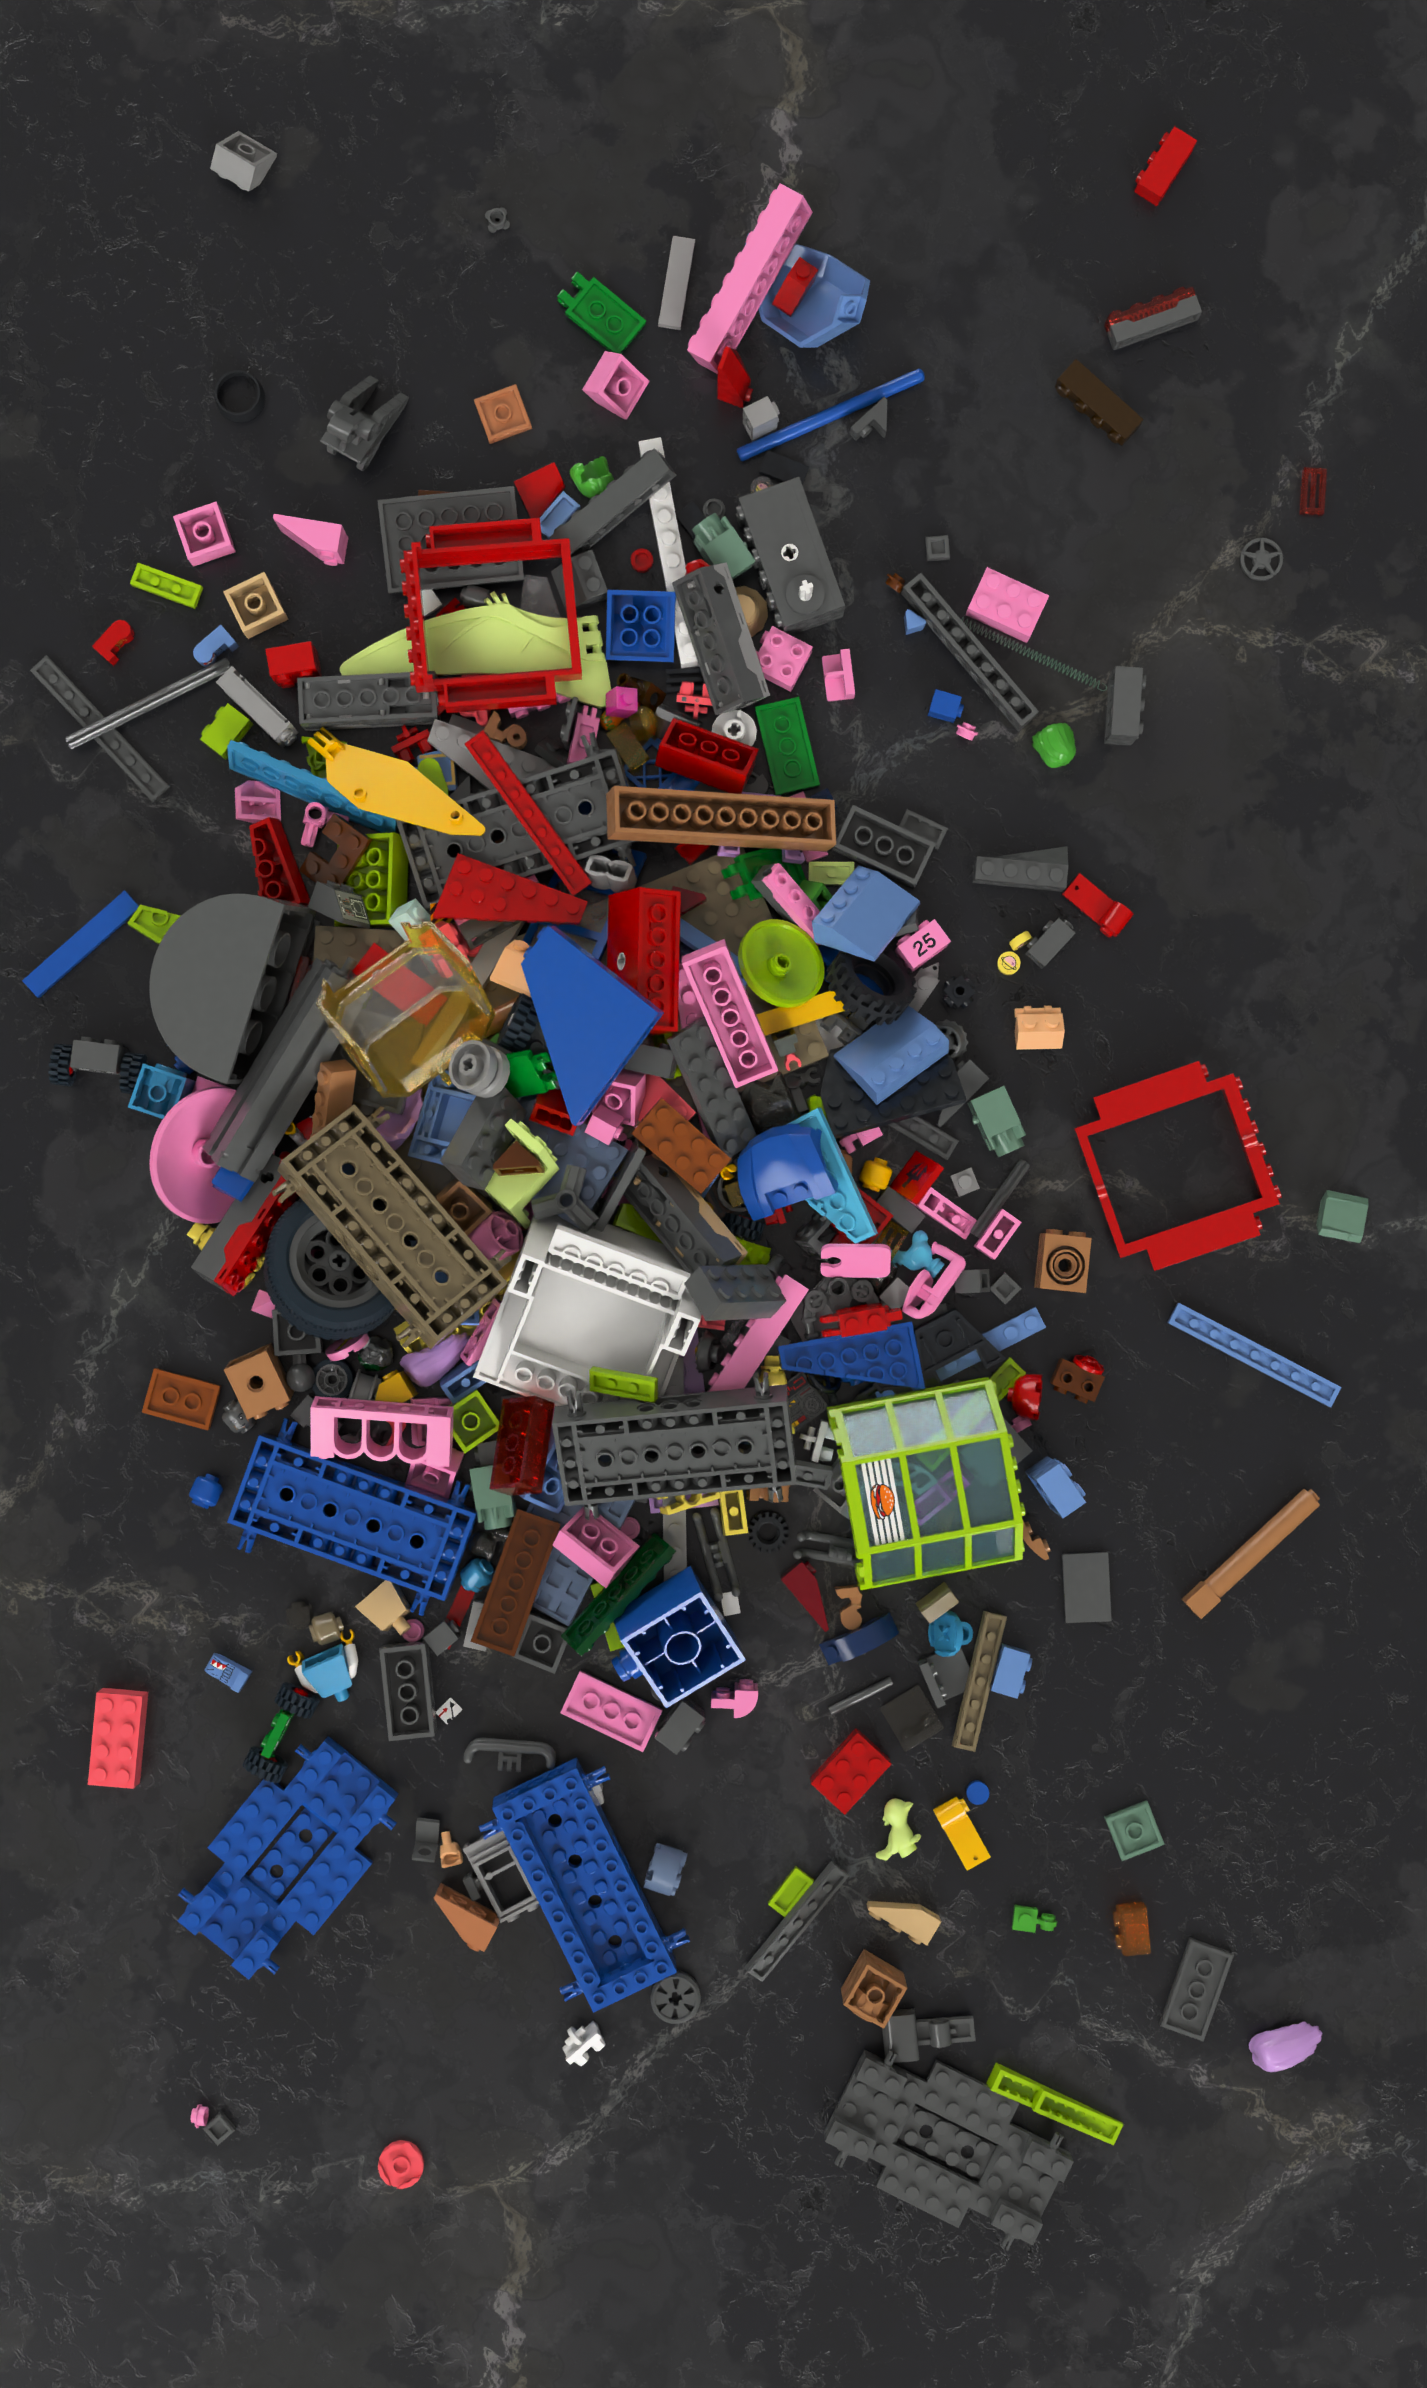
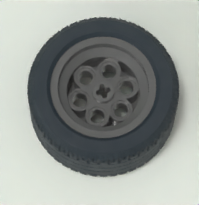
M299 1199L280 1216L269 1237L264 1257L263 1272L266 1290L271 1302L275 1305L276 1310L281 1313V1316L288 1320L289 1324L295 1325L296 1329L303 1330L308 1335L312 1334L313 1337H323V1339L330 1340V1338L332 1340H340L342 1338V1340L374 1330L387 1320L396 1308L366 1273L363 1279H357L353 1275L355 1269H361L360 1266L342 1245L335 1246L331 1243L330 1238L333 1235L306 1203ZM381 1200L373 1201V1207L376 1210H385V1203H381ZM405 1236L404 1243L408 1247H412L409 1236ZM320 1249L323 1252V1257L319 1259L312 1257L311 1250ZM336 1257H340L341 1261H345L341 1267H338L337 1263H333ZM320 1271L324 1274L325 1279L321 1282L315 1281L312 1274ZM338 1281L343 1282L346 1290L343 1292L336 1291L333 1286L334 1283Z

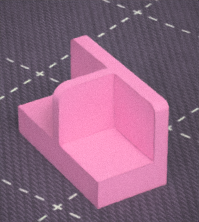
M842 649L840 654L823 656L822 665L827 701L854 699L855 688L850 649Z

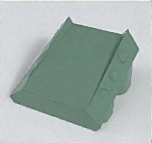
M1326 1190L1320 1202L1316 1224L1318 1235L1360 1243L1366 1222L1368 1198Z

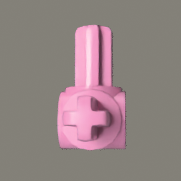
M312 802L307 805L303 818L305 827L301 838V845L305 847L314 846L318 829L324 827L334 813L328 811L329 807H325L318 802ZM317 809L322 815L319 819H313L309 816V812ZM338 814V815H340L342 818H344L346 821L349 822V817H348V816H344V815Z

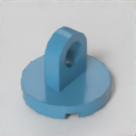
M948 1610L934 1622L929 1623V1642L931 1647L935 1648L936 1651L934 1652L941 1657L954 1656L960 1650L961 1645L971 1642L973 1629L969 1623L961 1622L955 1612Z

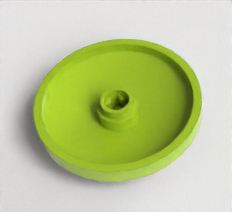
M779 919L764 920L754 925L740 942L738 962L742 976L751 990L764 1001L779 1007H797L808 1002L820 990L824 980V962L821 952L814 940L797 925Z

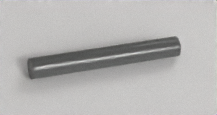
M887 1677L828 1708L833 1716L892 1686L893 1682L890 1677Z

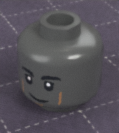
M233 1399L223 1407L225 1412L222 1415V1419L234 1433L241 1432L244 1434L255 1425V1418L247 1419L239 1401L236 1402Z

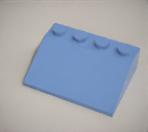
M858 865L812 921L815 943L875 962L918 908L920 901L880 872Z
M908 1006L898 1020H894L889 1025L885 1021L882 1025L875 1024L835 1053L834 1058L875 1104L878 1105L949 1053V1040L934 1023Z

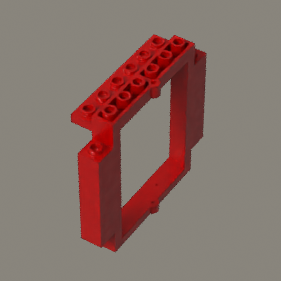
M540 518L429 526L430 534H426L427 549H422L421 542H412V550L403 551L404 559H400L401 573L406 575V581L402 582L403 596L407 595L408 604H404L405 618L410 620V626L406 627L407 641L411 640L412 649H408L409 663L414 665V672H410L411 686L416 687L417 693L444 691L440 692L441 706H445L446 713L557 704L555 682L582 680L569 538L542 540ZM549 558L562 559L572 668L433 679L432 674H429L420 568Z
M1199 1061L1094 1097L1101 1119L1075 1128L1120 1258L1147 1249L1154 1271L1261 1235L1259 1230L1263 1229L1260 1218L1259 1216L1254 1217L1253 1213L1279 1205L1278 1199L1282 1198L1278 1185L1273 1186L1270 1178L1274 1176L1270 1163L1265 1164L1263 1155H1266V1150L1263 1142H1258L1255 1135L1259 1133L1255 1120L1250 1121L1247 1112L1251 1111L1247 1098L1242 1099L1240 1090H1243V1085L1240 1077H1235L1234 1073L1206 1082L1205 1078L1209 1077L1205 1064L1200 1065ZM1222 1090L1260 1199L1125 1244L1087 1136Z

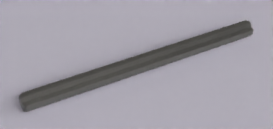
M223 658L66 736L65 741L70 749H74L224 674L231 665L227 658Z

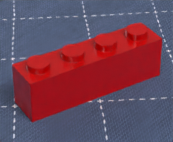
M268 817L250 825L252 851L256 861L255 875L258 877L259 884L258 896L286 900L308 906L310 898L280 819Z

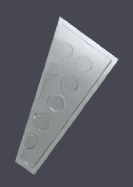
M434 719L427 742L448 759L459 765L467 774L469 773L478 780L486 789L495 788L465 746V743L477 734ZM491 740L519 780L555 769L545 759Z

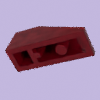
M800 1559L780 1578L820 1627L827 1632L829 1630L817 1579L814 1575L817 1571L809 1561L804 1563Z

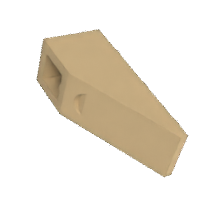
M867 1902L869 1914L879 1921L884 1919L889 1922V1927L899 1933L901 1930L909 1934L908 1938L919 1945L921 1942L928 1945L941 1923L939 1915L921 1904Z

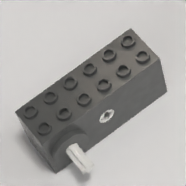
M800 477L740 497L736 507V518L739 526H744V541L747 543L748 548L751 547V553L755 559L754 568H759V583L762 590L766 589L767 591L766 602L769 611H774L775 619L773 620L775 627L789 635H794L842 618L845 603Z

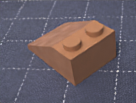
M441 1883L434 1900L463 1941L467 1943V1946L474 1951L481 1950L485 1952L499 1924L496 1912Z

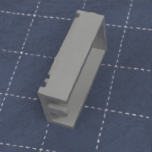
M233 666L216 681L224 692L282 748L290 746L296 740V735L299 732L244 679Z
M503 1831L488 1837L486 1840L482 1835L478 1841L472 1844L469 1842L464 1844L463 1851L486 1892L500 1923L506 1920L508 1923L520 1917L519 1913L525 1910L531 1912L540 1906ZM509 1850L514 1861L492 1873L488 1872L485 1874L481 1864ZM516 1864L532 1896L504 1910L489 1880L494 1875Z

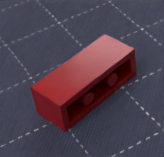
M1175 126L1170 134L1166 132L1159 142V145H1161L1159 151H1153L1149 157L1147 170H1141L1135 180V183H1137L1135 193L1158 206L1193 152L1198 140Z

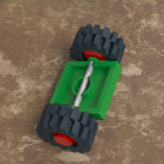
M287 1682L282 1683L274 1699V1702L279 1707H283L275 1715L271 1723L274 1729L266 1734L259 1748L255 1746L250 1748L242 1764L243 1768H246L245 1770L251 1772L252 1775H257L258 1778H263L265 1781L279 1783L288 1766V1763L282 1757L276 1756L275 1751L278 1749L294 1714L310 1719L320 1702V1699L314 1696L313 1693Z

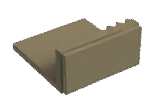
M943 1582L915 1604L931 1624L958 1604L959 1601L947 1584Z

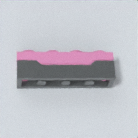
M780 863L763 865L751 883L784 921L797 925L814 940L812 921L819 914L820 910Z
M535 875L525 877L526 879L539 883ZM476 919L454 920L471 950L522 922L478 921Z

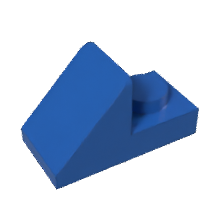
M223 1167L219 1169L212 1179L215 1189L242 1202L254 1184L253 1181L240 1176L237 1172H231Z

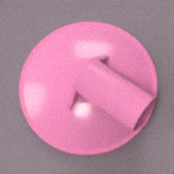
M199 1076L192 1093L175 1104L161 1121L151 1146L150 1174L158 1197L170 1211L191 1222L212 1224L221 1222L235 1199L213 1187L212 1179L221 1167L216 1165L211 1159L212 1156L208 1155L202 1147L210 1139L211 1132L237 1090Z

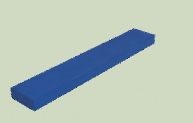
M124 890L22 981L37 998H40L130 919L139 905Z

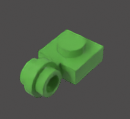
M1014 1905L1011 1928L1012 1930L1035 1933L1036 1924H1040V1929L1054 1931V1927L1057 1926V1920H1055V1915L1047 1913L1037 1917V1907Z

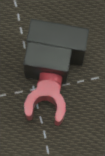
M790 1028L771 1035L779 1057H786L784 1061L786 1069L790 1071L789 1063L791 1061H796L798 1066L801 1067V1061L794 1053L796 1052L794 1043L798 1042L794 1029Z

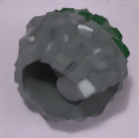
M377 1335L369 1338L368 1343L358 1351L359 1362L365 1368V1371L383 1370L393 1363L394 1355L391 1342H388L387 1339H381Z

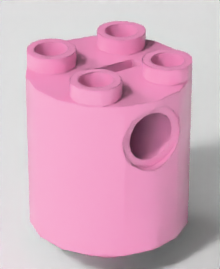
M501 1211L490 1214L468 1235L488 1260L501 1249H505L506 1252L500 1257V1261L518 1252L522 1248L524 1239L518 1223L512 1216Z

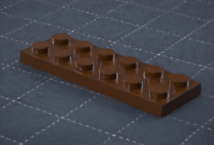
M517 1509L470 1642L515 1656L549 1560L553 1543L557 1537L560 1523Z

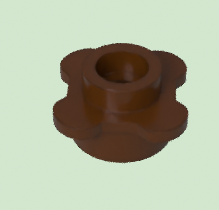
M894 573L893 576L887 574L889 578L885 583L900 593L905 586L906 580L897 573Z

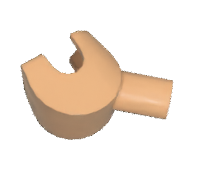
M450 1831L442 1832L443 1845L440 1846L442 1868L462 1864L463 1856L459 1844L452 1842Z

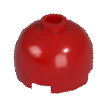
M1025 1374L1020 1376L1015 1381L1013 1388L1008 1389L1007 1401L1012 1402L1013 1410L1018 1416L1029 1420H1039L1042 1375Z

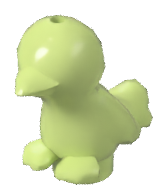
M894 1798L885 1805L882 1820L885 1821V1826L891 1824L892 1828L888 1837V1845L884 1850L876 1853L878 1859L887 1861L897 1852L904 1858L917 1849L915 1843L920 1840L921 1835H913L912 1830L907 1824L908 1812L913 1803Z

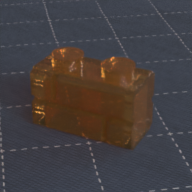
M1144 1902L1117 1904V1912H1113L1114 1925L1118 1926L1119 1935H1115L1117 1949L1121 1950L1123 1956L1150 1954L1151 1947L1146 1905Z

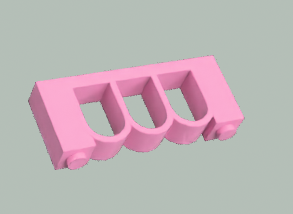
M315 1396L311 1405V1456L327 1459L334 1458L336 1454L345 1459H353L365 1452L373 1460L388 1461L397 1454L406 1463L417 1464L426 1460V1465H433L437 1468L449 1467L453 1447L454 1407ZM338 1417L362 1419V1441L354 1444L343 1441L338 1434ZM370 1420L394 1422V1443L389 1446L376 1444L370 1435ZM402 1422L427 1424V1445L417 1449L406 1445L402 1437Z

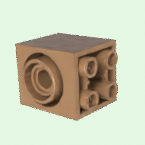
M1046 1229V1233H1040L1034 1288L1086 1293L1092 1238L1086 1237V1233L1072 1231L1069 1232V1235H1063V1230ZM1062 1259L1066 1262V1269L1064 1271H1061L1058 1267Z
M272 1343L231 1360L224 1369L247 1419L254 1417L257 1420L267 1415V1411L274 1407L276 1410L289 1405L288 1402L295 1392L287 1385L286 1372L278 1356L274 1355ZM254 1376L261 1377L263 1381H257Z
M863 1949L841 1987L843 2005L848 2007L858 2017L868 2022H873L883 2029L907 1990L906 1980L902 1971Z

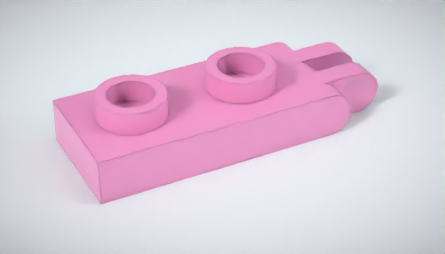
M583 705L581 713L577 712L567 764L587 757L580 737L585 735L590 745L589 733L595 732V737H597L600 718L596 717L597 708L592 707L590 715H587L588 706Z

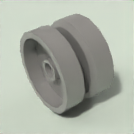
M477 1040L466 1041L457 1047L449 1063L451 1082L458 1089L485 1099L494 1097L501 1092L510 1075V1063L507 1056L501 1050Z

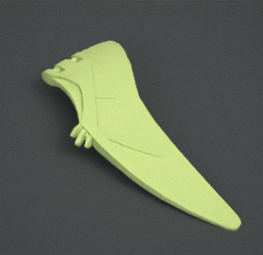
M493 591L490 595L495 603L486 598L484 602L487 606L459 610L425 620L429 671H435L437 675L502 674L572 668L567 618L547 617L521 610L510 605L505 593L501 594L503 601H500L497 594ZM596 615L577 618L582 680L555 682L556 693L570 699L577 697L579 702L590 706L606 708V693L611 690L605 653H602L601 648L603 641L601 631H598L597 626L599 619ZM582 627H588L589 631L583 632ZM406 628L370 645L346 660L340 666L342 676L414 672V665L409 663L408 649H412L411 640L407 641ZM586 649H592L593 653L587 654Z

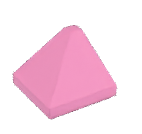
M259 1289L251 1311L272 1318V1310H276L275 1305L271 1302L268 1292Z

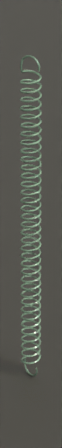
M967 618V619L965 620L964 624L966 623V626L968 627L969 624L967 625V622H968V618ZM973 624V625H972V627L974 626L973 632H975V630L977 629V634H978V633L980 632V630H979L980 624H978L976 628H975V625ZM986 628V629L984 630V632H985V636H984V637H987L986 633H987V629H988V628ZM994 631V632L992 633V635H993L992 641H994L996 637H997V640L999 641V640H1000V638L998 639L999 633L995 636V631ZM1008 640V641H1007V643L1009 642L1008 648H1010V646L1012 645V650H1013V649L1015 648V646H1014L1015 640H1013L1011 644H1010V641ZM1021 644V645L1018 647V649L1020 648L1019 654L1022 653L1021 649H1022V645H1023V644ZM1029 647V648L1027 649V651H1028L1027 658L1030 656L1031 653H1032V656H1033V657L1035 656V654L1033 655L1034 649L1030 652V647ZM1043 656V657H1042V659L1044 658V660H1043V665H1044L1045 662L1047 661V665H1046V666H1048V665L1050 664V662H1049L1050 657L1048 656L1047 659L1045 660V657ZM1057 660L1053 663V665L1055 664L1054 670L1057 669ZM1065 664L1062 665V674L1065 672ZM1071 667L1070 677L1074 674V672L1072 673L1073 667ZM1078 672L1077 675L1079 674V676H1078V681H1079L1080 678L1082 677V675L1080 676V673ZM1088 674L1085 676V678L1087 677L1085 685L1090 679L1092 681V676L1089 679ZM1096 678L1094 679L1095 682L1093 688H1095V686L1097 685Z

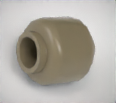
M332 1612L313 1617L311 1624L308 1625L313 1642H318L319 1645H326L339 1640L341 1636L340 1631L344 1630L341 1618H335Z

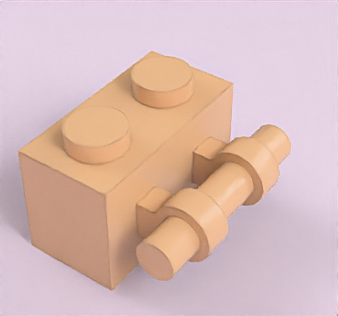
M1046 1005L1044 1008L1024 1006L1023 1008L1014 1009V1016L1016 1018V1050L1062 1049L1065 1029L1063 1013H1061L1060 1007L1052 1008L1051 1005Z

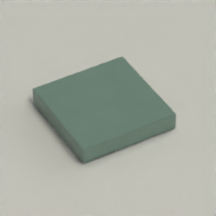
M1147 1800L1104 1816L1122 1861L1165 1845Z

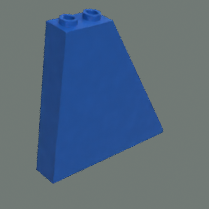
M548 926L547 928H542L538 933V941L535 945L530 946L523 955L525 959L522 961L521 966L571 1123L574 1126L583 1124L664 1012L556 926Z

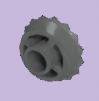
M947 1019L938 1021L935 1025L948 1038L949 1053L947 1054L955 1063L967 1051V1033L955 1021L950 1022Z
M707 1329L702 1333V1337L699 1338V1343L695 1347V1363L699 1373L713 1370L716 1364L720 1363L723 1356V1346L720 1345L719 1337Z

